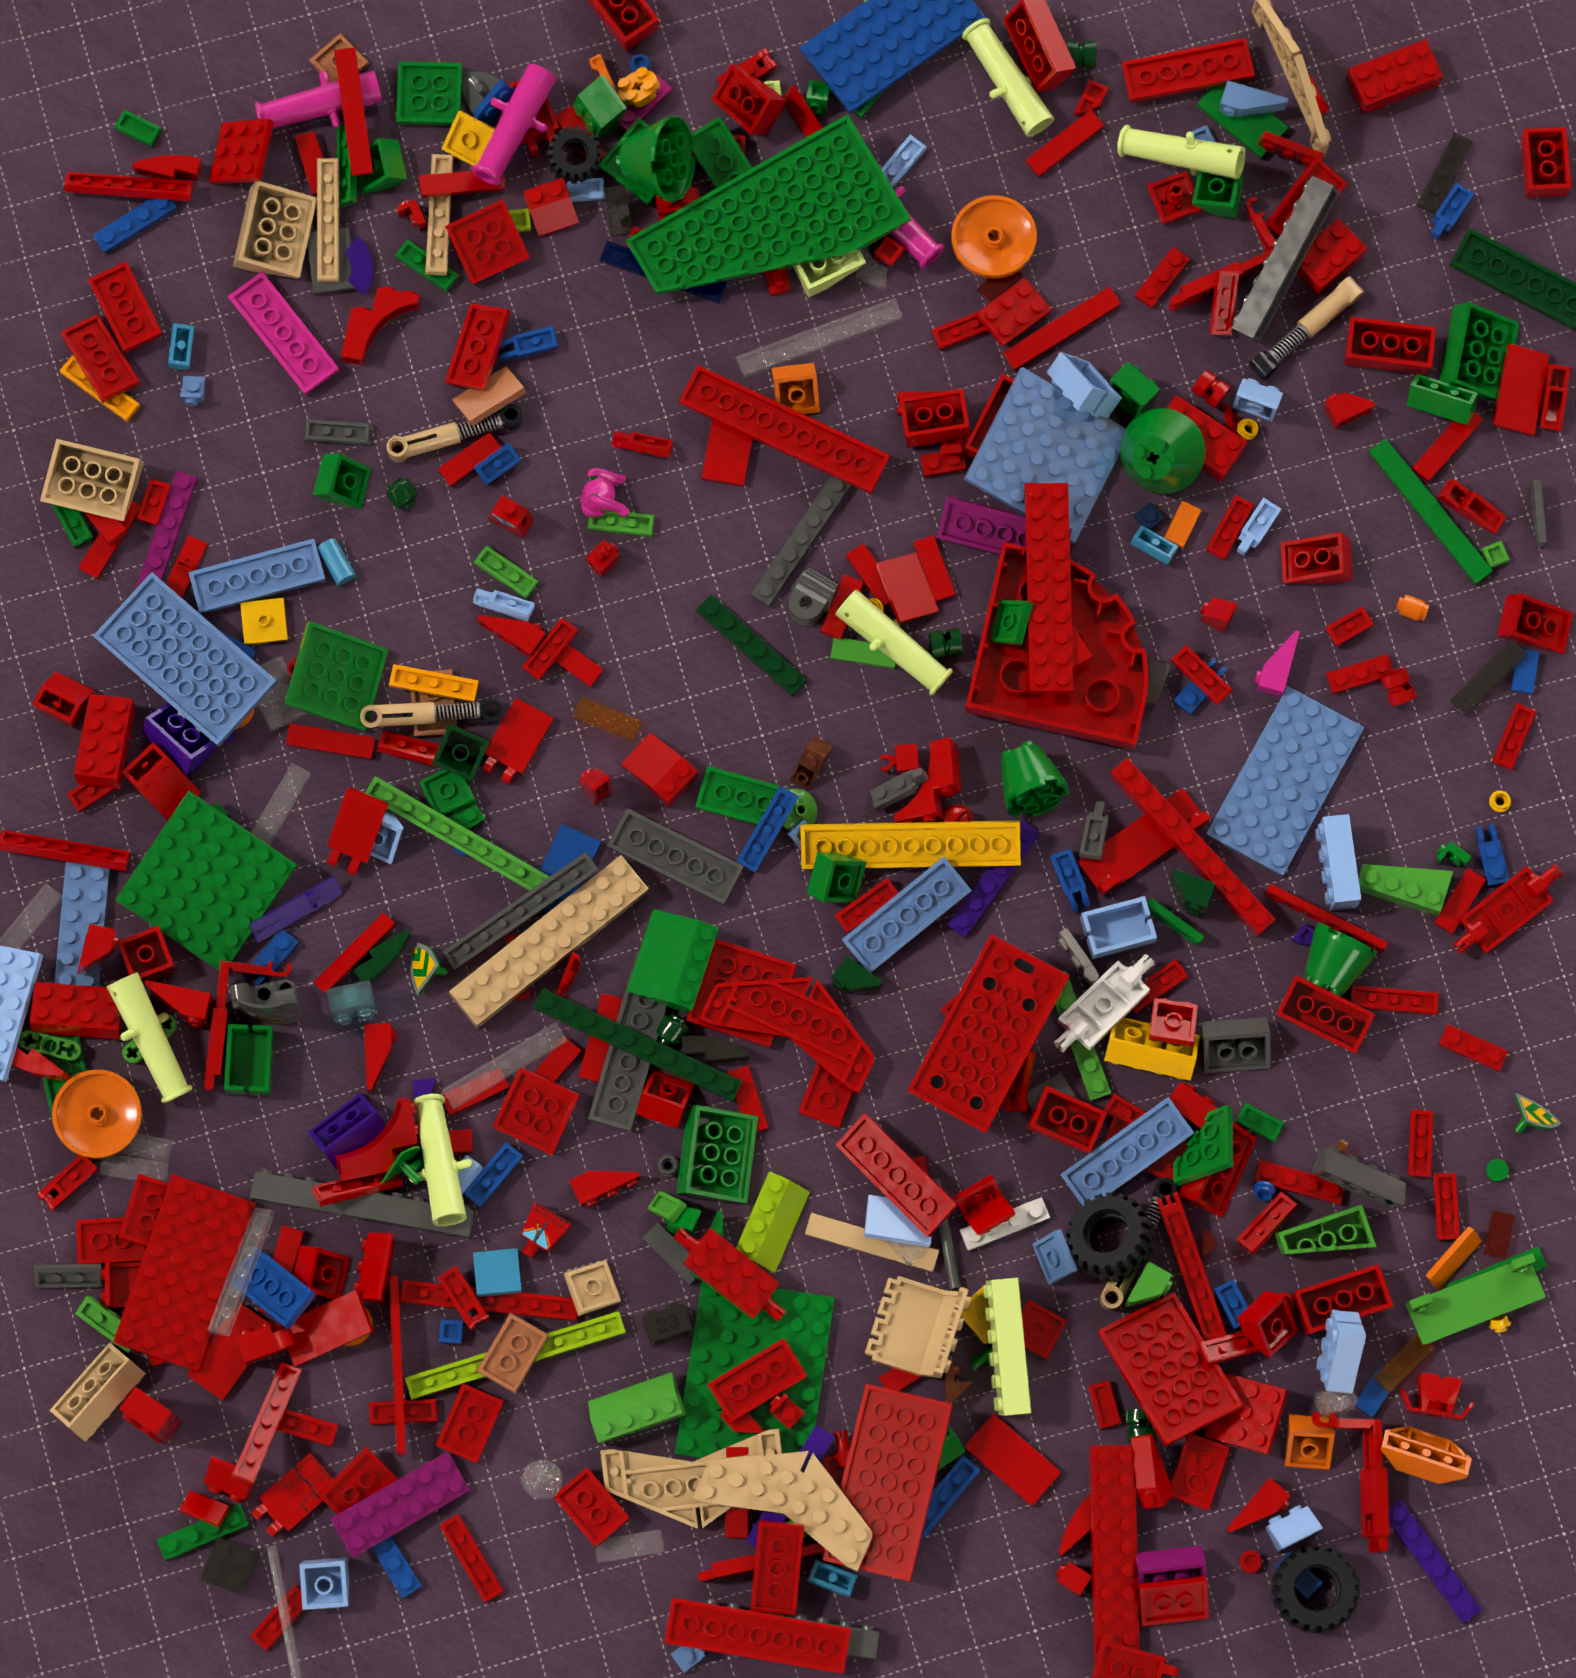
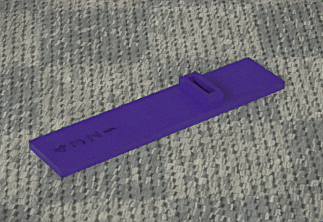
M335 876L328 878L250 923L249 927L256 941L259 943L342 895L343 893Z

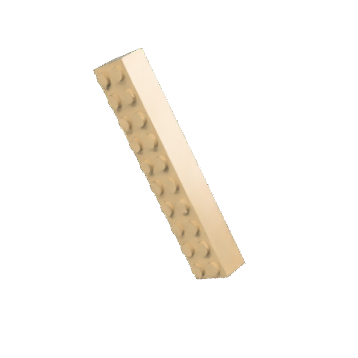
M620 855L451 989L449 995L478 1029L512 1002L519 994H522L528 987H531L648 893L649 888L622 855Z

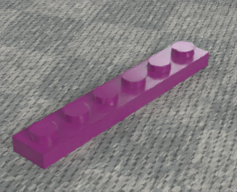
M176 471L136 588L151 572L161 581L163 580L198 480L197 476Z

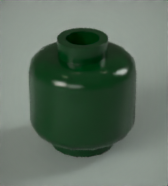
M400 477L387 486L386 495L396 509L404 507L406 510L416 503L414 499L418 496V491L409 479H402Z
M675 1013L665 1015L656 1030L657 1035L660 1037L659 1041L668 1047L672 1044L680 1045L689 1030L686 1025L687 1021Z

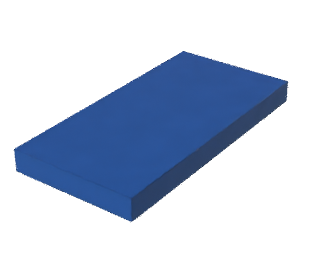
M561 824L539 871L550 877L585 852L594 860L601 841ZM583 882L559 897L554 904H549L541 911L550 912L579 889Z
M257 1246L229 1281L288 1330L317 1296V1294Z

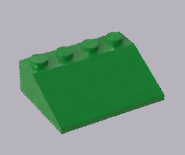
M1471 302L1453 306L1439 381L1477 392V398L1496 402L1507 345L1516 344L1519 322Z
M653 909L626 992L688 1014L693 1010L719 927Z
M700 1105L688 1107L676 1195L747 1204L758 1116Z

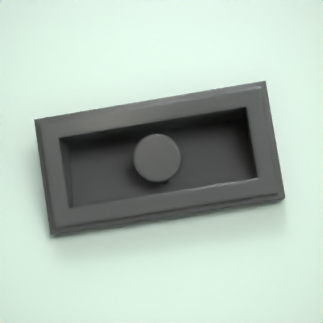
M1149 661L1146 705L1156 707L1171 665Z

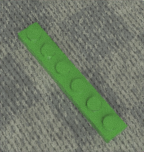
M1068 980L1055 1005L1059 1017L1077 1001L1070 980ZM1075 1040L1070 1045V1049L1090 1102L1111 1095L1095 1047L1089 1051L1078 1040Z

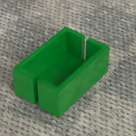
M228 1024L224 1090L227 1094L247 1095V1090H249L251 1095L271 1096L275 1037L273 1026L253 1025L252 1030L254 1033H251L248 1025Z

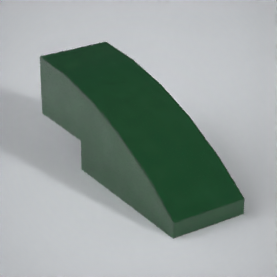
M408 930L369 950L372 959L354 968L364 988L376 981L396 962L411 938Z

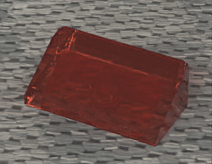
M1208 1228L1203 1229L1199 1235L1201 1260L1213 1254L1218 1248Z

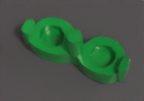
M992 1347L987 1348L985 1353L976 1354L972 1358L971 1366L974 1371L984 1362H986L987 1367L991 1366L989 1353L993 1352Z

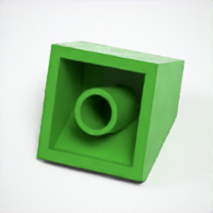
M1148 1262L1124 1306L1130 1308L1158 1300L1161 1295L1165 1296L1173 1283L1170 1280L1172 1274Z

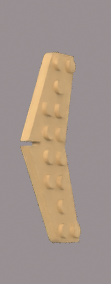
M1255 0L1252 14L1259 28H1265L1311 131L1310 143L1312 148L1324 153L1323 157H1325L1331 136L1324 127L1322 115L1315 98L1317 92L1314 85L1310 82L1303 55L1300 54V49L1293 40L1289 29L1285 28L1274 12L1271 1Z
M779 1429L766 1430L729 1446L749 1447L748 1455L726 1458V1448L693 1462L617 1449L600 1450L604 1485L606 1490L614 1495L697 1529L699 1527L696 1507H700L703 1528L732 1507L703 1503L693 1498L708 1463L713 1460L782 1454Z
M809 1451L713 1460L708 1463L693 1496L694 1499L708 1504L783 1513L793 1522L804 1524V1531L843 1564L859 1571L873 1538L872 1530L814 1453H812L805 1472L801 1470Z

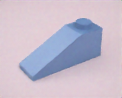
M1227 81L1219 111L1229 117L1283 111L1286 109L1289 98Z

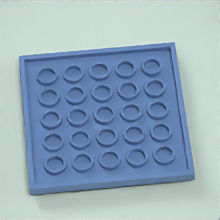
M1022 367L1019 369L964 480L1025 515V483H1068L1069 527L1073 528L1070 542L1073 544L1076 542L1120 454L1121 441L1126 428L1109 418L1107 419L1102 416L1094 417L1087 411H1078L1073 407L1074 403L1072 400H1069L1062 394V390Z

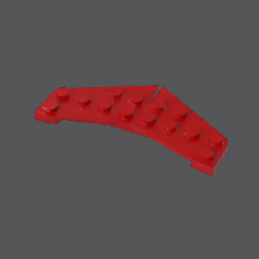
M813 977L718 983L713 987L699 1017L700 1021L708 1025L788 1037L845 1087L855 1093H860L873 1065L874 1055L818 979L809 997L805 996Z

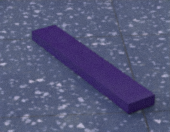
M815 1425L800 1452L809 1451L801 1470L802 1472H805L812 1453L821 1461L835 1436ZM763 1511L758 1521L784 1522L787 1516L783 1513ZM758 1521L746 1539V1542L756 1547Z

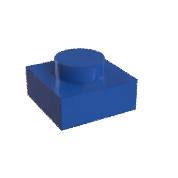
M440 1320L439 1343L462 1344L463 1321Z

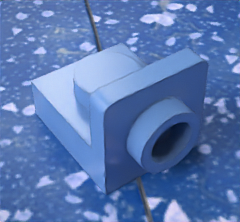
M183 376L182 393H180L182 403H185L187 406L204 404L205 377Z
M681 1646L670 1655L683 1673H685L706 1657L703 1653L706 1650Z

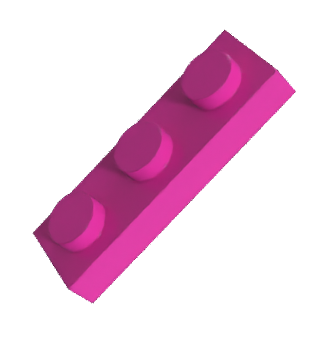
M657 74L656 77L660 82V88H657L655 92L656 97L642 107L626 106L627 109L619 123V126L625 132L628 131L638 118L644 120L672 92V87Z

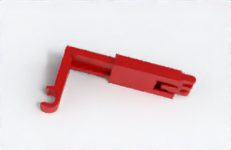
M1257 197L1248 199L1245 210L1266 252L1239 264L1237 261L1219 269L1238 271V283H1240L1243 277L1263 269V263L1273 251V244L1275 242L1273 235L1263 221L1265 212L1255 214L1251 207V204H1255ZM1217 270L1181 286L1179 293L1171 298L1168 306L1169 310L1175 311L1213 295Z
M227 961L220 962L215 1008L212 1009L204 1080V1089L206 1091H210L214 1087L215 1076L219 1077L221 1075L228 1009H225L229 969L232 970V973L286 977L291 972L290 963L286 965L287 970L285 972H275L272 970L273 963L271 961L267 966Z
M1318 1411L1313 1412L1312 1422L1318 1428L1363 1429L1364 1469L1360 1470L1362 1538H1368L1370 1553L1386 1552L1388 1550L1389 1536L1387 1468H1383V1452L1381 1450L1382 1420L1337 1419L1336 1413L1332 1412L1328 1415L1329 1421L1326 1423L1320 1420L1321 1414Z
M820 1543L803 1546L801 1558L825 1553L826 1548ZM755 1554L711 1563L712 1569L699 1572L698 1579L700 1582H706L753 1572Z

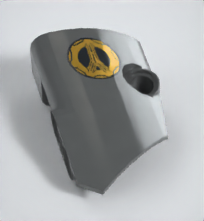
M283 979L249 987L248 983H241L229 987L233 1009L239 1010L254 1020L268 1024L285 1025L298 1022L302 1016L298 992L291 980ZM284 986L292 987L289 989L281 990ZM269 991L271 995L267 1000H260L259 995L261 992Z

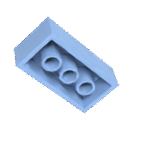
M1349 814L1323 817L1320 824H1318V828L1315 829L1317 842L1320 841L1321 850L1318 851L1320 863L1324 864V871L1321 872L1323 884L1327 885V892L1324 894L1325 903L1330 906V911L1355 909L1361 901V893Z

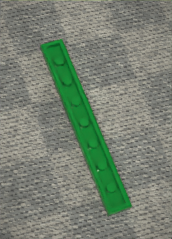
M1384 439L1369 450V455L1471 581L1476 585L1489 576L1493 570L1388 440Z

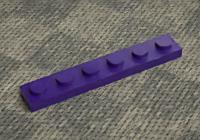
M1022 821L1020 824L1021 861L1041 834L1025 821ZM1018 865L989 866L949 921L947 927L963 938H966Z
M1401 1499L1388 1508L1390 1526L1462 1624L1480 1612L1481 1608Z

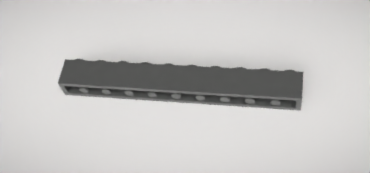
M262 1169L261 1172L255 1171L250 1195L252 1201L468 1240L471 1237L475 1212L470 1210L471 1207L464 1205L467 1219L463 1222L451 1226H436L433 1224L430 1203L423 1197L415 1196L414 1200L405 1198L404 1194L392 1193V1196L384 1195V1191L320 1207L312 1194V1186L323 1184L318 1183V1179L312 1177H305V1180L296 1179V1175L283 1173V1176L274 1175V1171Z

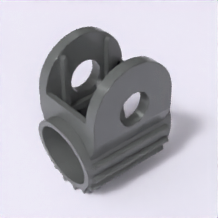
M811 568L805 570L790 590L792 593L789 597V615L792 621L803 627L815 625L825 612L828 613L839 585ZM809 604L811 607L804 609L801 605Z

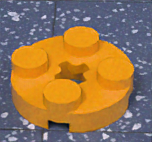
M646 67L637 69V71L629 74L627 77L620 79L617 84L619 87L618 96L627 107L634 105L635 108L650 103L656 97L655 92L657 88H660V82L652 71H648Z

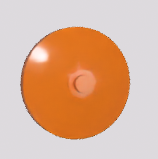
M991 195L971 201L958 213L953 223L951 241L955 256L967 270L985 278H1003L1018 272L1030 261L1036 248L1037 231L1032 216L1024 206L1011 198Z
M88 1070L73 1076L61 1087L54 1100L52 1120L56 1134L68 1149L86 1158L101 1159L118 1154L135 1139L142 1121V1107L135 1089L122 1076L107 1070Z

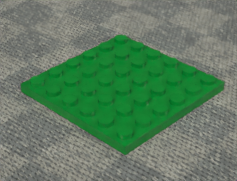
M188 791L116 898V901L152 926L156 927L159 925L164 934L219 971L221 961H234L252 934L249 924L265 915L298 864L191 791Z

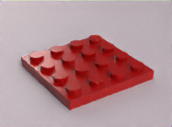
M715 939L693 1010L688 1013L686 1021L770 1048L774 1035L708 1025L700 1021L699 1017L716 984L793 978L797 964Z

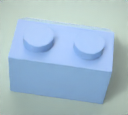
M1242 379L1232 408L1273 422L1283 393L1279 392L1280 390L1276 387L1260 385L1254 379Z
M1298 1505L1289 1510L1290 1515L1284 1518L1278 1515L1269 1520L1270 1525L1266 1527V1530L1277 1552L1323 1529L1308 1506L1302 1508L1301 1505Z
M348 1557L305 1560L299 1564L303 1610L347 1607L349 1605Z

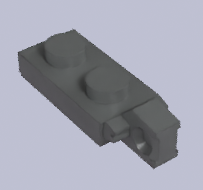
M920 767L905 772L870 790L875 809L881 811L916 793L915 789L918 788V785L929 780L927 773Z
M1096 801L1094 813L1089 812V815H1087L1079 852L1080 858L1102 860L1109 825V815L1105 814V802Z

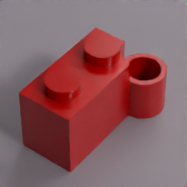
M269 1321L262 1324L261 1329L253 1331L252 1328L241 1331L240 1336L236 1337L244 1363L247 1365L287 1351L288 1348L295 1346L291 1330L287 1328L281 1329L279 1323L275 1324L274 1321Z

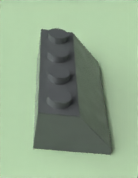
M1329 1146L1328 1148L1320 1149L1311 1174L1389 1209L1404 1206L1406 1183L1400 1180V1176L1393 1173H1388L1387 1175L1380 1172L1381 1168L1373 1164H1368V1166L1360 1163L1361 1159L1358 1157L1340 1154L1341 1150Z

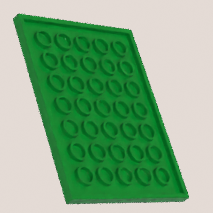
M702 1281L683 1398L686 1415L680 1417L675 1455L700 1459L722 1450L726 1446H731L757 1435V1433H736L732 1431L719 1416L723 1410L707 1384L783 1338L807 1374V1378L779 1395L782 1397L786 1394L805 1414L790 1430L770 1413L772 1406L769 1404L774 1398L748 1414L764 1431L779 1429L782 1454L800 1452L816 1424L835 1297L775 1289L771 1295V1300L786 1310L785 1314L782 1315L783 1317L777 1322L768 1313L761 1310L755 1318L751 1319L710 1285Z

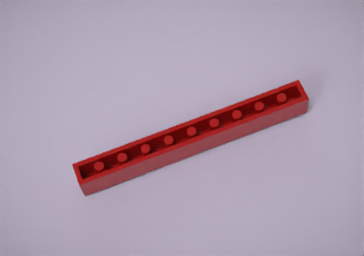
M1128 758L1111 771L1109 777L1202 879L1216 883L1213 891L1256 937L1276 920Z

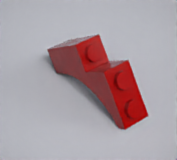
M389 286L377 287L373 311L366 307L351 308L341 354L343 363L364 366L368 348L378 331L393 318L409 311L419 310L421 303L420 295L411 290L401 292Z
M950 737L930 742V765L927 773L929 780L923 783L917 795L907 806L894 814L895 823L943 821L942 797H951L956 793L962 792L958 745Z
M407 1097L397 1098L396 1107L389 1123L374 1140L357 1150L335 1155L338 1175L343 1181L388 1172L397 1159L395 1150H392L393 1148L418 1143L417 1137L420 1133L417 1123H414L413 1115H416L414 1102H411Z

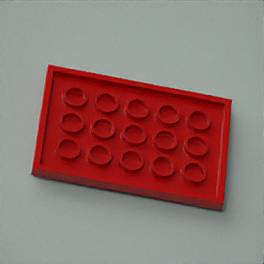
M1175 1292L1098 1330L1099 1338L1165 1447L1242 1408L1243 1404L1218 1363L1205 1365L1198 1347L1199 1343L1204 1342Z

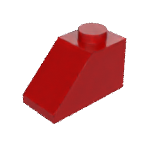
M1344 392L1340 395L1334 393L1327 397L1323 407L1334 429H1337L1373 412L1375 403Z
M1213 597L1210 603L1205 602L1200 611L1203 614L1201 622L1224 633L1235 613L1237 603Z

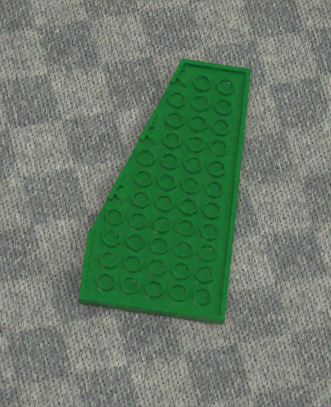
M847 114L626 239V243L656 294L660 295L856 253L911 222V218Z

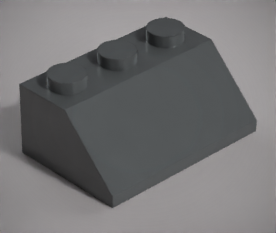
M1267 1017L1201 1022L1204 1073L1270 1068V1029Z

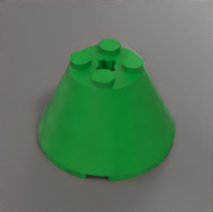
M668 116L629 137H624L622 139L620 155L616 157L617 167L621 168L622 174L626 179L667 202H675L677 199H682L690 188L695 168V157H691V145L694 144L689 126L679 116Z
M1156 408L1140 414L1128 425L1122 437L1120 454L1124 469L1134 483L1152 493L1170 494L1186 488L1198 477L1205 462L1206 447L1203 435L1192 419L1174 409Z

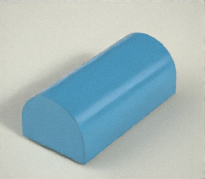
M173 323L168 367L175 370L189 369L195 326Z
M1142 525L1130 542V545L1167 566L1179 547Z
M336 538L329 539L317 547L322 560L338 587L357 577Z
M815 1560L807 1582L850 1598L858 1575Z

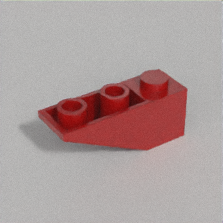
M588 1171L569 1180L580 1206L586 1205L589 1208L599 1203L598 1199L604 1196L607 1198L615 1196L619 1193L618 1189L626 1186L628 1189L637 1185L641 1175L639 1172Z

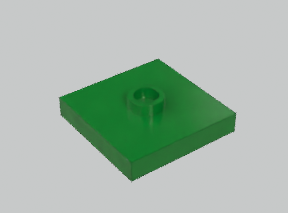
M1000 600L989 642L994 644L1022 645L1033 603L1029 601Z
M443 769L419 781L430 807L445 817L476 802L467 780Z

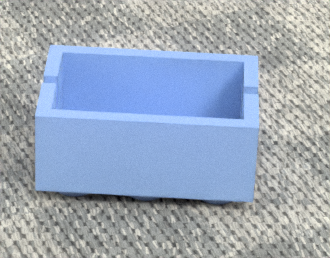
M1060 352L1047 371L1048 375L1052 378L1051 382L1063 390L1062 394L1069 400H1072L1074 403L1073 407L1080 412L1087 411L1094 417L1102 416L1108 419L1122 399L1095 367L1083 359Z
M1145 896L1081 913L1080 921L1085 937L1088 936L1087 945L1092 960L1156 942L1157 935L1152 919H1149L1150 912Z
M1332 1310L1331 1317L1327 1318L1326 1338L1323 1337L1321 1342L1322 1356L1317 1359V1370H1320V1379L1324 1383L1326 1391L1353 1393L1366 1338L1359 1313Z

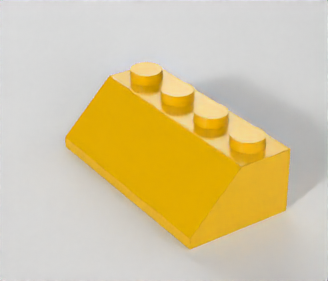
M1125 1017L1111 1029L1104 1061L1191 1081L1200 1035L1195 1034L1193 1046L1149 1040L1150 1023Z

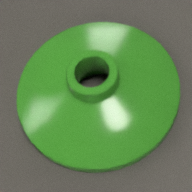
M802 789L789 790L798 795L799 798L785 820L783 827L790 831L802 819L806 820L808 824H814L817 817V805L814 798ZM798 806L802 808L801 814L797 810Z

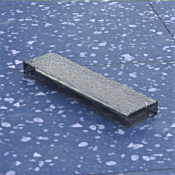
M1453 133L1417 207L1433 215L1436 214L1473 141Z
M1510 640L1450 702L1467 716L1527 654Z

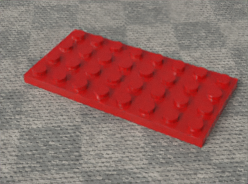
M172 1174L112 1343L198 1372L256 1203Z
M865 1385L840 1487L873 1533L872 1541L859 1568L860 1570L911 1582L953 1404L874 1385ZM825 1549L823 1561L846 1566Z

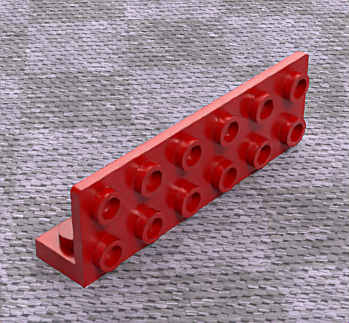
M1183 788L1166 799L1195 832L1209 823L1211 818L1206 810L1201 813ZM1143 815L1105 842L1101 861L1082 858L1078 861V864L1102 897H1104L1174 847L1148 818Z

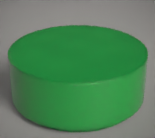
M1500 1159L1490 1161L1485 1169L1486 1176L1493 1182L1503 1181L1509 1172L1507 1164Z

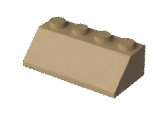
M109 1343L50 1411L86 1442L94 1435L97 1428L109 1418L112 1411L126 1398L127 1394L141 1381L146 1373Z

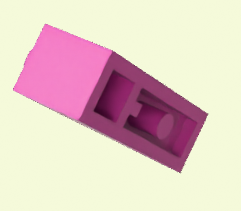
M1296 630L1264 664L1262 671H1257L1254 683L1258 684L1256 691L1282 697L1300 631Z

